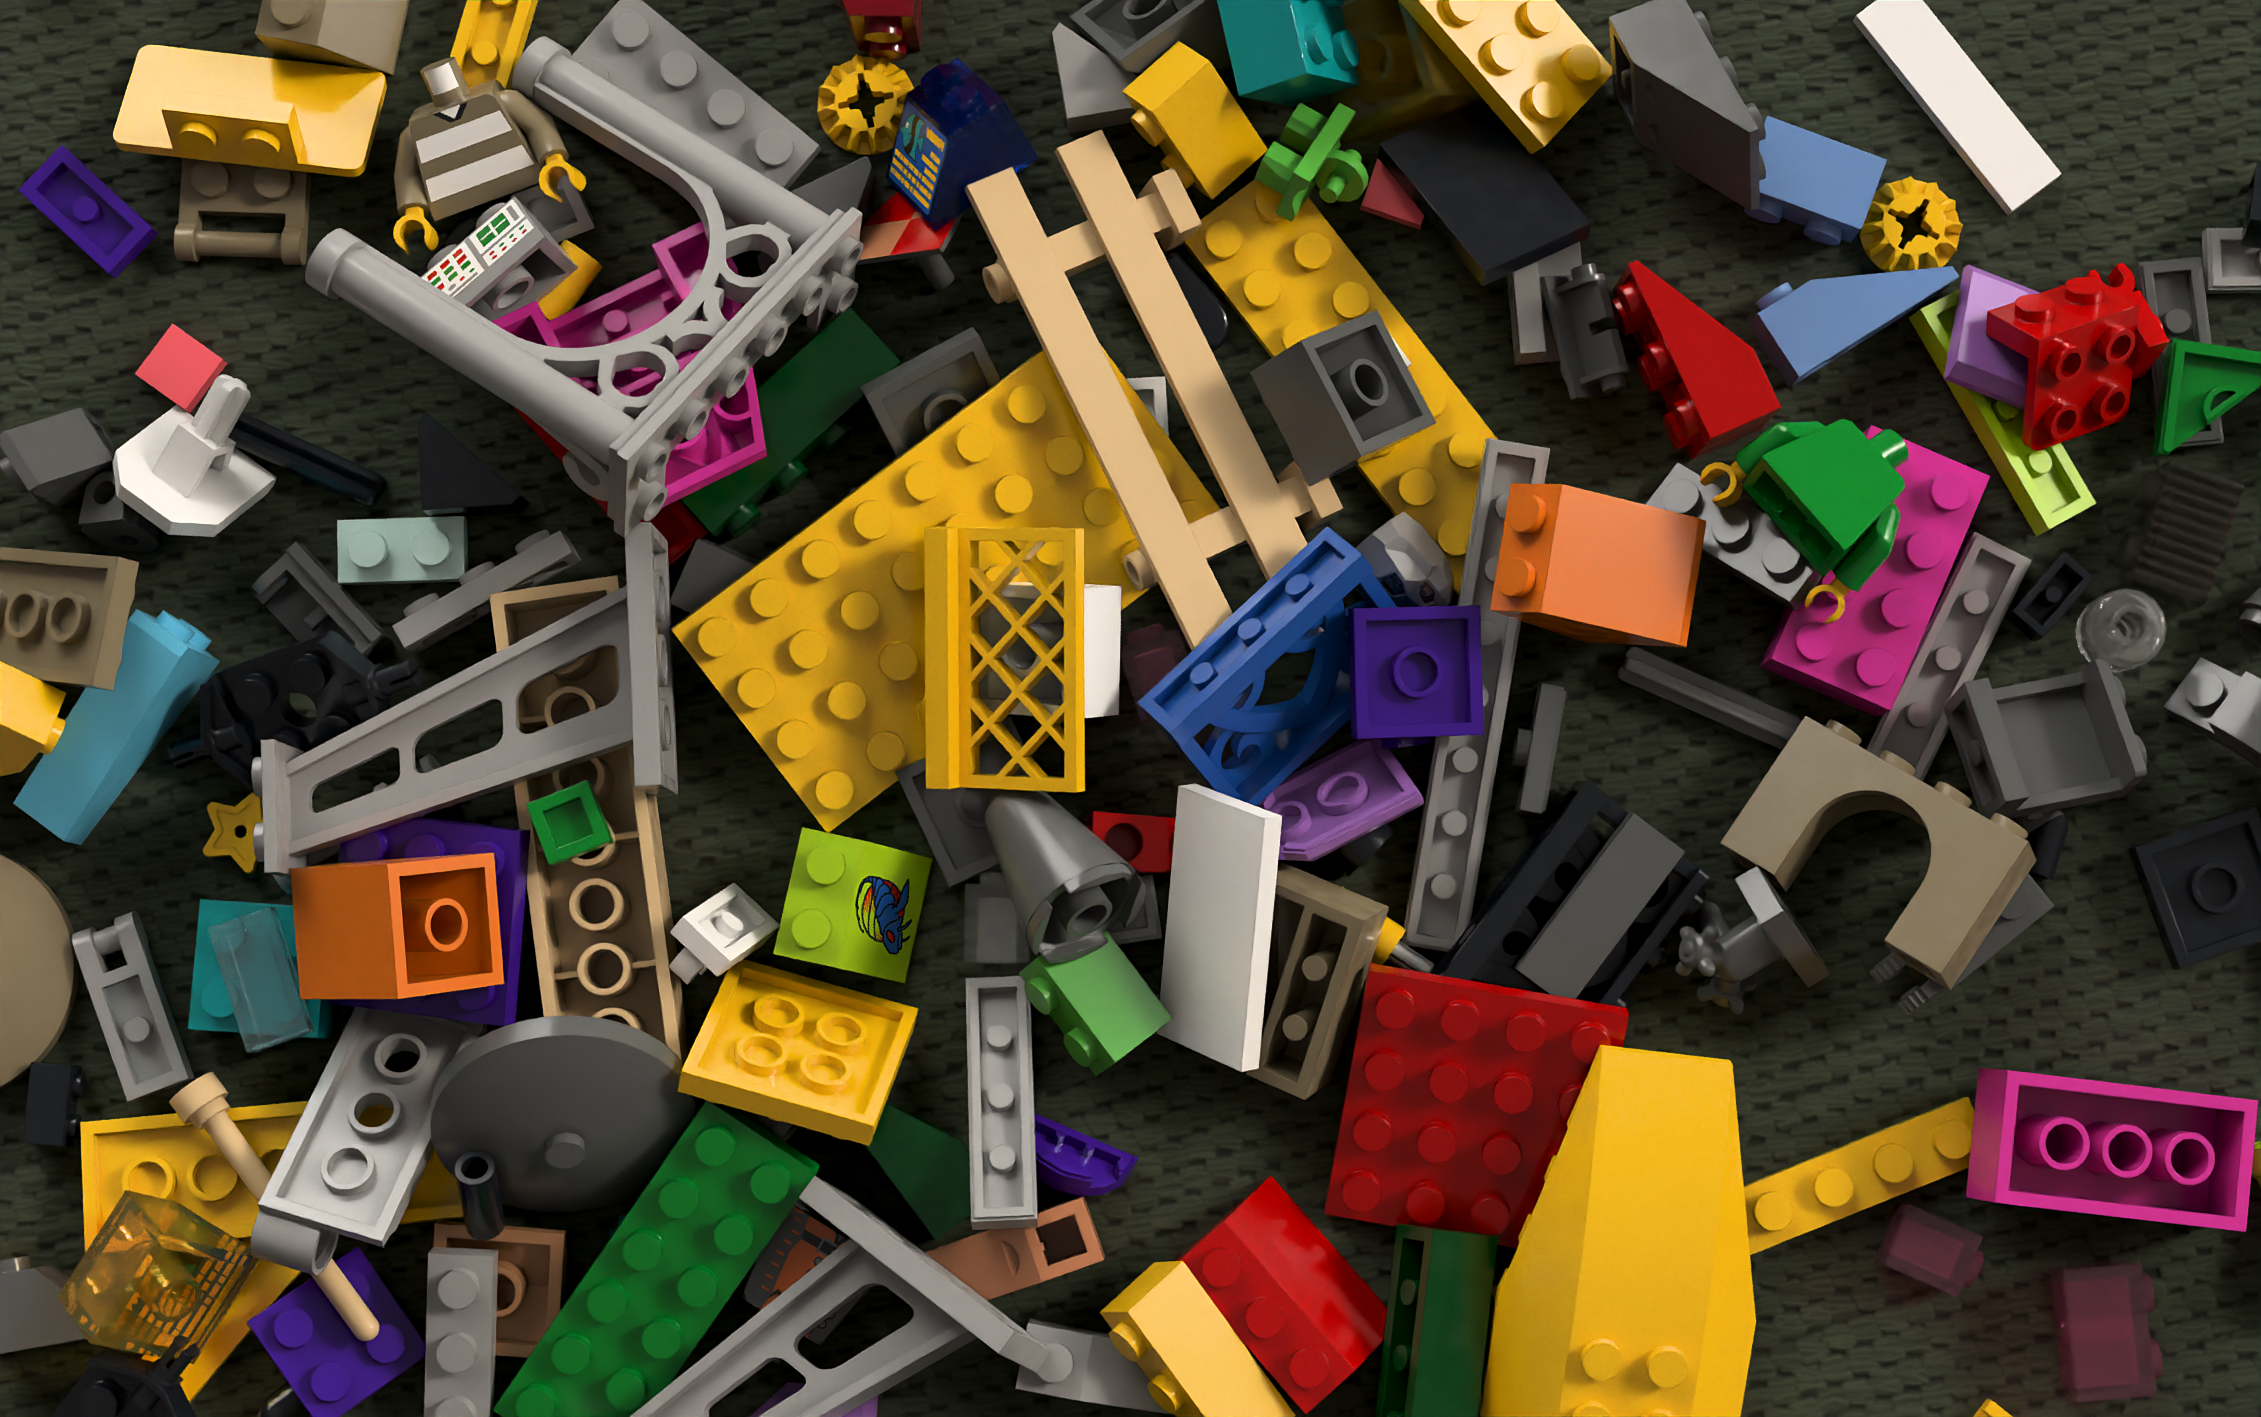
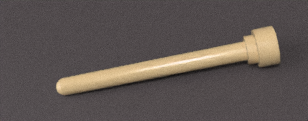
M214 1072L206 1073L181 1089L171 1098L169 1103L184 1124L192 1122L198 1131L202 1129L207 1131L259 1203L272 1175L228 1116L227 1112L231 1107L225 1100L228 1095L227 1090ZM332 1258L320 1275L310 1274L356 1338L361 1341H370L378 1335L379 1323Z

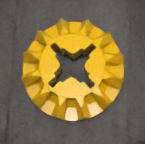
M856 54L852 60L840 66L832 67L830 75L826 78L823 85L819 87L817 113L825 133L840 148L855 154L874 155L895 147L905 102L909 100L917 108V97L915 89L904 69L898 68L883 57L874 59ZM865 80L866 86L870 88L873 97H884L886 99L884 103L875 106L874 127L869 128L867 119L863 118L859 109H849V104L855 103L859 99L858 91L861 90L859 81Z
M1910 176L1903 180L1885 183L1875 192L1863 227L1859 233L1862 246L1870 260L1885 272L1943 267L1957 251L1963 224L1959 222L1956 212V200L1949 199L1940 191L1937 182L1926 183L1914 180ZM1920 206L1925 207L1921 214L1923 218L1920 227L1928 232V237L1916 235L1902 249L1899 248L1898 245L1902 240L1900 235L1903 232V226L1896 221V216L1907 218L1913 211L1916 212Z

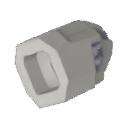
M1402 512L1390 519L1355 548L1363 554L1371 565L1373 574L1397 607L1448 606L1452 603L1454 576L1445 553L1426 529L1406 513Z

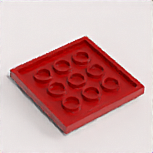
M1369 963L1324 1214L1397 1227V1223L1481 1233L1498 1236L1497 1245L1518 1248L1520 1232L1528 1214L1532 1215L1545 1184V1173L1553 1155H1557L1568 1130L1567 1121L1599 1046L1623 1047L1629 1019L1628 1008Z

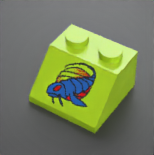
M802 827L773 954L905 984L933 859L864 840Z

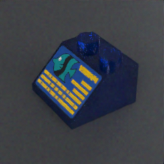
M956 58L949 64H941L929 70L922 77L920 84L906 94L886 179L901 198L936 232L972 206L964 190L967 185L1010 167H1013L1017 174L1039 157L1005 101L960 59Z

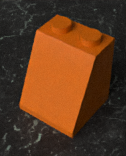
M1511 483L1490 611L1584 642L1686 647L1707 521L1564 484Z
M494 853L343 862L290 868L300 999H403L504 984Z

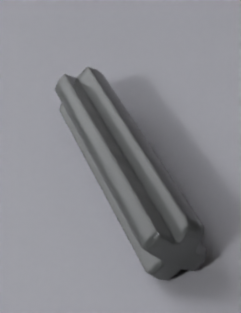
M1631 646L1626 651L1618 670V678L1627 684L1781 751L1801 723V719L1797 715L1638 646Z

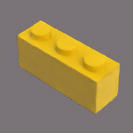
M1183 1261L1154 1262L1100 1311V1314L1112 1328L1109 1336L1113 1345L1125 1358L1139 1365L1150 1380L1147 1388L1152 1398L1165 1411L1175 1414L1176 1417L1296 1416Z

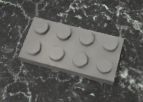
M619 0L571 56V59L787 190L821 151L819 144L642 0ZM723 213L726 230L739 227Z

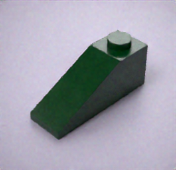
M886 1101L870 1146H865L934 1239L937 1240L971 1214L969 1147L963 1139Z

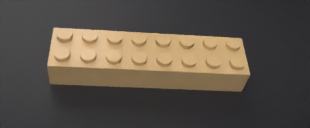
M616 575L489 594L496 651L499 652L627 584ZM607 646L528 684L518 699V726L520 731L524 734H531L608 705L615 698L619 689L618 652L616 647ZM633 745L515 784L514 790L519 829L530 830L526 883L544 1017L587 1016L623 1023L655 1037L668 1046L685 1064L690 1053L681 978L669 968V965L677 956L675 937L670 933L674 926L657 798L635 786ZM588 780L592 783L614 843L557 866H550L526 804Z

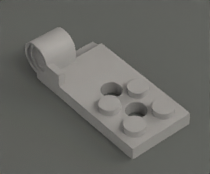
M355 1007L258 1203L260 1211L253 1227L250 1243L252 1256L318 1276L330 1262L339 1234L384 1247L390 1235L396 1231L434 1150L430 1119L432 1093L437 1079L455 1055L467 1045L489 1032L487 1024ZM401 1051H410L419 1056L417 1064L405 1072H392L384 1067L390 1056ZM375 1105L387 1106L394 1111L390 1120L379 1127H366L358 1122L362 1112Z

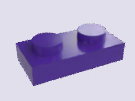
M63 145L18 189L115 279L159 234Z

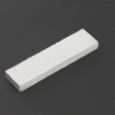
M1876 0L1855 16L1853 22L2007 215L2011 214L2061 175V172L1923 0Z

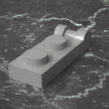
M136 911L114 918V925L96 931L94 927H89L72 934L74 951L127 1102L140 1100L195 1079L148 947V938L140 916ZM122 949L127 965L109 971L106 955Z

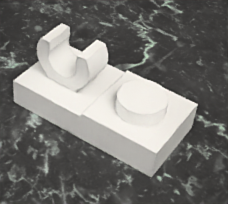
M732 883L684 915L670 931L685 948L675 957L669 968L687 985L698 973L702 975L707 969L718 977L764 945L780 925L738 885Z

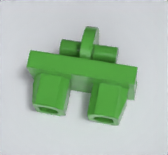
M1299 103L1287 122L1280 141L1304 153V157L1274 141L1264 155L1254 178L1283 195L1276 214L1293 222L1316 185L1320 188V197L1328 203H1334L1336 200L1351 202L1361 196L1368 185L1369 179L1366 168L1361 163L1362 157L1353 149H1348L1346 152L1339 150L1341 146L1339 139L1351 123L1356 111L1339 103L1330 118H1327Z

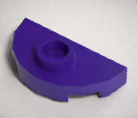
M1035 1114L1036 1172L1038 1180L1054 1190L1076 1196L1103 1195L1121 1187L1129 1177L1138 1157Z

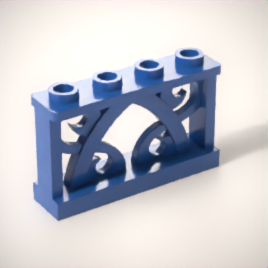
M1328 526L1137 702L1209 789L1254 806L1261 803L1351 719L1348 630L1345 631V628L1348 627V609L1397 607L1373 574V568L1363 554ZM1353 588H1356L1364 601L1352 604L1344 609L1342 599ZM1316 647L1309 676L1300 693L1293 699L1284 702L1254 706L1262 692L1265 670L1285 652L1300 653ZM1209 723L1216 726V728L1210 735L1203 750L1193 737ZM1235 732L1231 741L1233 755L1221 765L1224 746Z

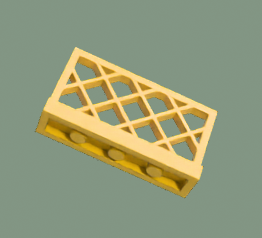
M978 526L924 528L926 788L954 789L960 787L1073 793L1085 791L1084 528ZM979 541H995L1012 560L993 583L979 568ZM1013 541L1029 542L1020 550ZM1046 542H1064V570L1050 584L1030 560ZM1020 571L1041 593L1039 598L1022 616L1001 593ZM979 589H980L981 592L983 593L980 597H979ZM1063 589L1064 598L1059 594ZM991 603L1012 626L993 648L979 633V616ZM1049 604L1064 619V636L1052 649L1047 646L1030 626ZM1020 636L1041 659L1040 663L1023 681L1018 678L1001 658ZM979 654H980V655L982 656V658H983L980 663H979ZM1063 655H1064V664H1063V663L1061 662V660H1060V658H1061ZM991 668L1012 691L994 713L980 699L979 681ZM1049 670L1064 685V702L1052 715L1031 692L1033 687ZM1020 702L1042 725L1023 747L1001 723ZM1063 720H1064V729L1060 726V724L1063 722ZM991 733L1013 757L998 774L980 773V745ZM1050 735L1064 750V777L1047 776L1031 757ZM1022 767L1028 775L1013 774Z

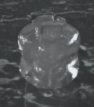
M2124 588L2110 591L2085 607L2077 621L2076 639L2079 650L2088 662L2100 658L2109 663L2112 672L2118 673L2133 670L2137 666L2144 665L2156 657L2165 643L2167 624L2164 612L2153 598L2142 591ZM2116 624L2121 625L2124 633H2126V637L2123 636L2119 628H2116Z

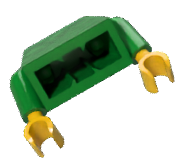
M1840 419L1827 426L1819 421L1778 422L1734 454L1736 461L1732 464L1727 465L1722 462H1714L1707 465L1701 473L1700 483L1703 486H1707L1717 477H1730L1728 489L1718 494L1712 500L1718 507H1727L1739 499L1742 493L1741 480L1748 476L1743 484L1744 489L1822 578L1829 575L1832 571L1836 576L1829 585L1823 584L1813 588L1808 593L1805 607L1808 609L1817 595L1824 592L1833 594L1838 600V608L1824 622V624L1828 625L1835 623L1845 611L1844 597L1849 591L1858 592L1890 556L1901 520L1899 508L1894 502L1906 488L1904 479L1895 468L1907 461L1909 456L1908 448L1902 437L1891 429H1884L1868 440L1852 421Z

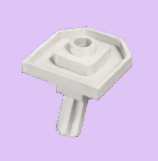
M222 374L215 379L194 417L180 406L175 405L118 448L112 462L117 498L168 535L214 537L267 495L274 486L277 477L235 447L236 442L228 437L251 398L247 385L240 379Z

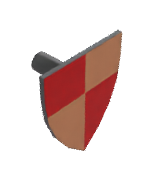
M948 158L944 159L929 216H926L899 190L876 211L861 229L859 241L863 243V251L856 265L913 258L934 290L944 289L953 282L955 276L941 253L944 252L964 213L966 201L964 189L966 187L962 174Z

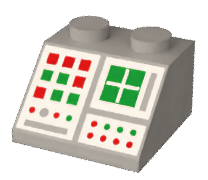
M514 196L507 203H498L486 210L476 222L477 229L461 243L449 245L435 254L428 263V271L421 278L492 322L534 301L538 303L577 270L578 266L532 212Z

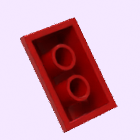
M1269 1176L1175 1260L1183 1261L1240 1340L1305 1414L1311 1411L1349 1377L1384 1340L1387 1307L1272 1176Z

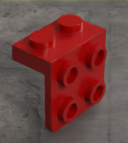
M2076 277L2068 280L2065 285L2039 294L2023 295L2018 297L2013 303L1987 311L1986 335L2029 358L2022 435L2024 445L2034 451H2040L2119 422L2127 415L2130 405L2133 374L2132 363L2136 344L2135 337L2139 304L2106 288L2103 282L2098 279Z

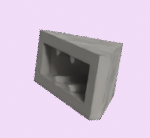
M1059 22L1052 32L1068 133L1132 123L1130 117L1136 111L1122 91L1138 76L1123 70L1108 55Z

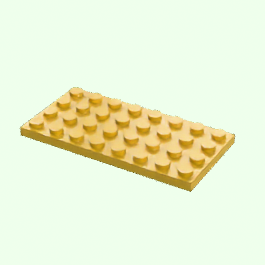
M1102 347L1188 523H1193L1221 510ZM1043 349L671 628L678 640L827 833L831 832L899 779L895 771L926 757L924 528L949 526L1084 528V584L1122 586L1121 610L1149 590L1146 588L1139 591L1128 577L1124 566V556L1136 551L1140 545ZM979 541V568L993 582L1012 560L995 541ZM1029 541L1013 542L1022 550ZM1046 542L1030 560L1049 583H1052L1064 570V542ZM1020 571L1011 582L1030 581Z

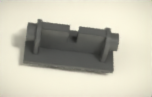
M1590 263L1571 269V275L1540 277L1545 298V313L1552 325L1561 360L1560 371L1567 384L1570 399L1608 398L1614 396L1613 391L1627 387L1625 375L1629 374L1630 370L1626 363L1618 329H1609L1598 333L1596 326L1597 323L1614 317L1605 274H1598L1595 263Z

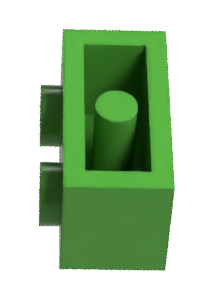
M1107 930L1103 934L1109 942L1097 951L1076 960L1061 963L1046 962L1041 954L1018 973L1025 982L1024 989L1030 1002L1039 1012L1051 1016L1064 1034L1063 1041L1069 1054L1081 1066L1089 1067L1095 1076L1116 1063L1173 1019Z

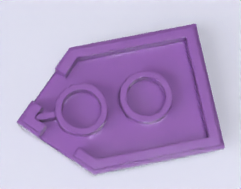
M1971 265L1965 266L1961 278L1944 380L2025 410L2029 358L1986 335L1987 311L2013 303L2020 296L2039 294L2040 292Z
M1368 738L1358 739L1292 773L1257 807L1282 816L1278 860L1315 861L1423 805L1424 800L1389 748L1382 749V739Z

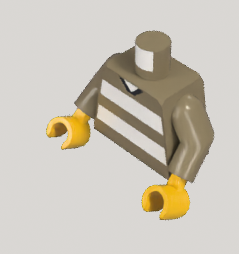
M455 57L439 60L420 70L433 102L415 109L409 119V126L400 133L394 170L397 210L401 218L395 224L393 236L396 243L407 255L410 254L408 238L416 230H425L424 239L430 251L437 247L439 241L437 232L424 218L429 212H431L435 222L538 183L541 190L547 196L562 203V197L557 191V183L560 178L567 174L569 175L570 182L579 191L584 190L586 186L585 176L567 163L569 154L553 117L546 110L518 90H505L497 79L468 88Z

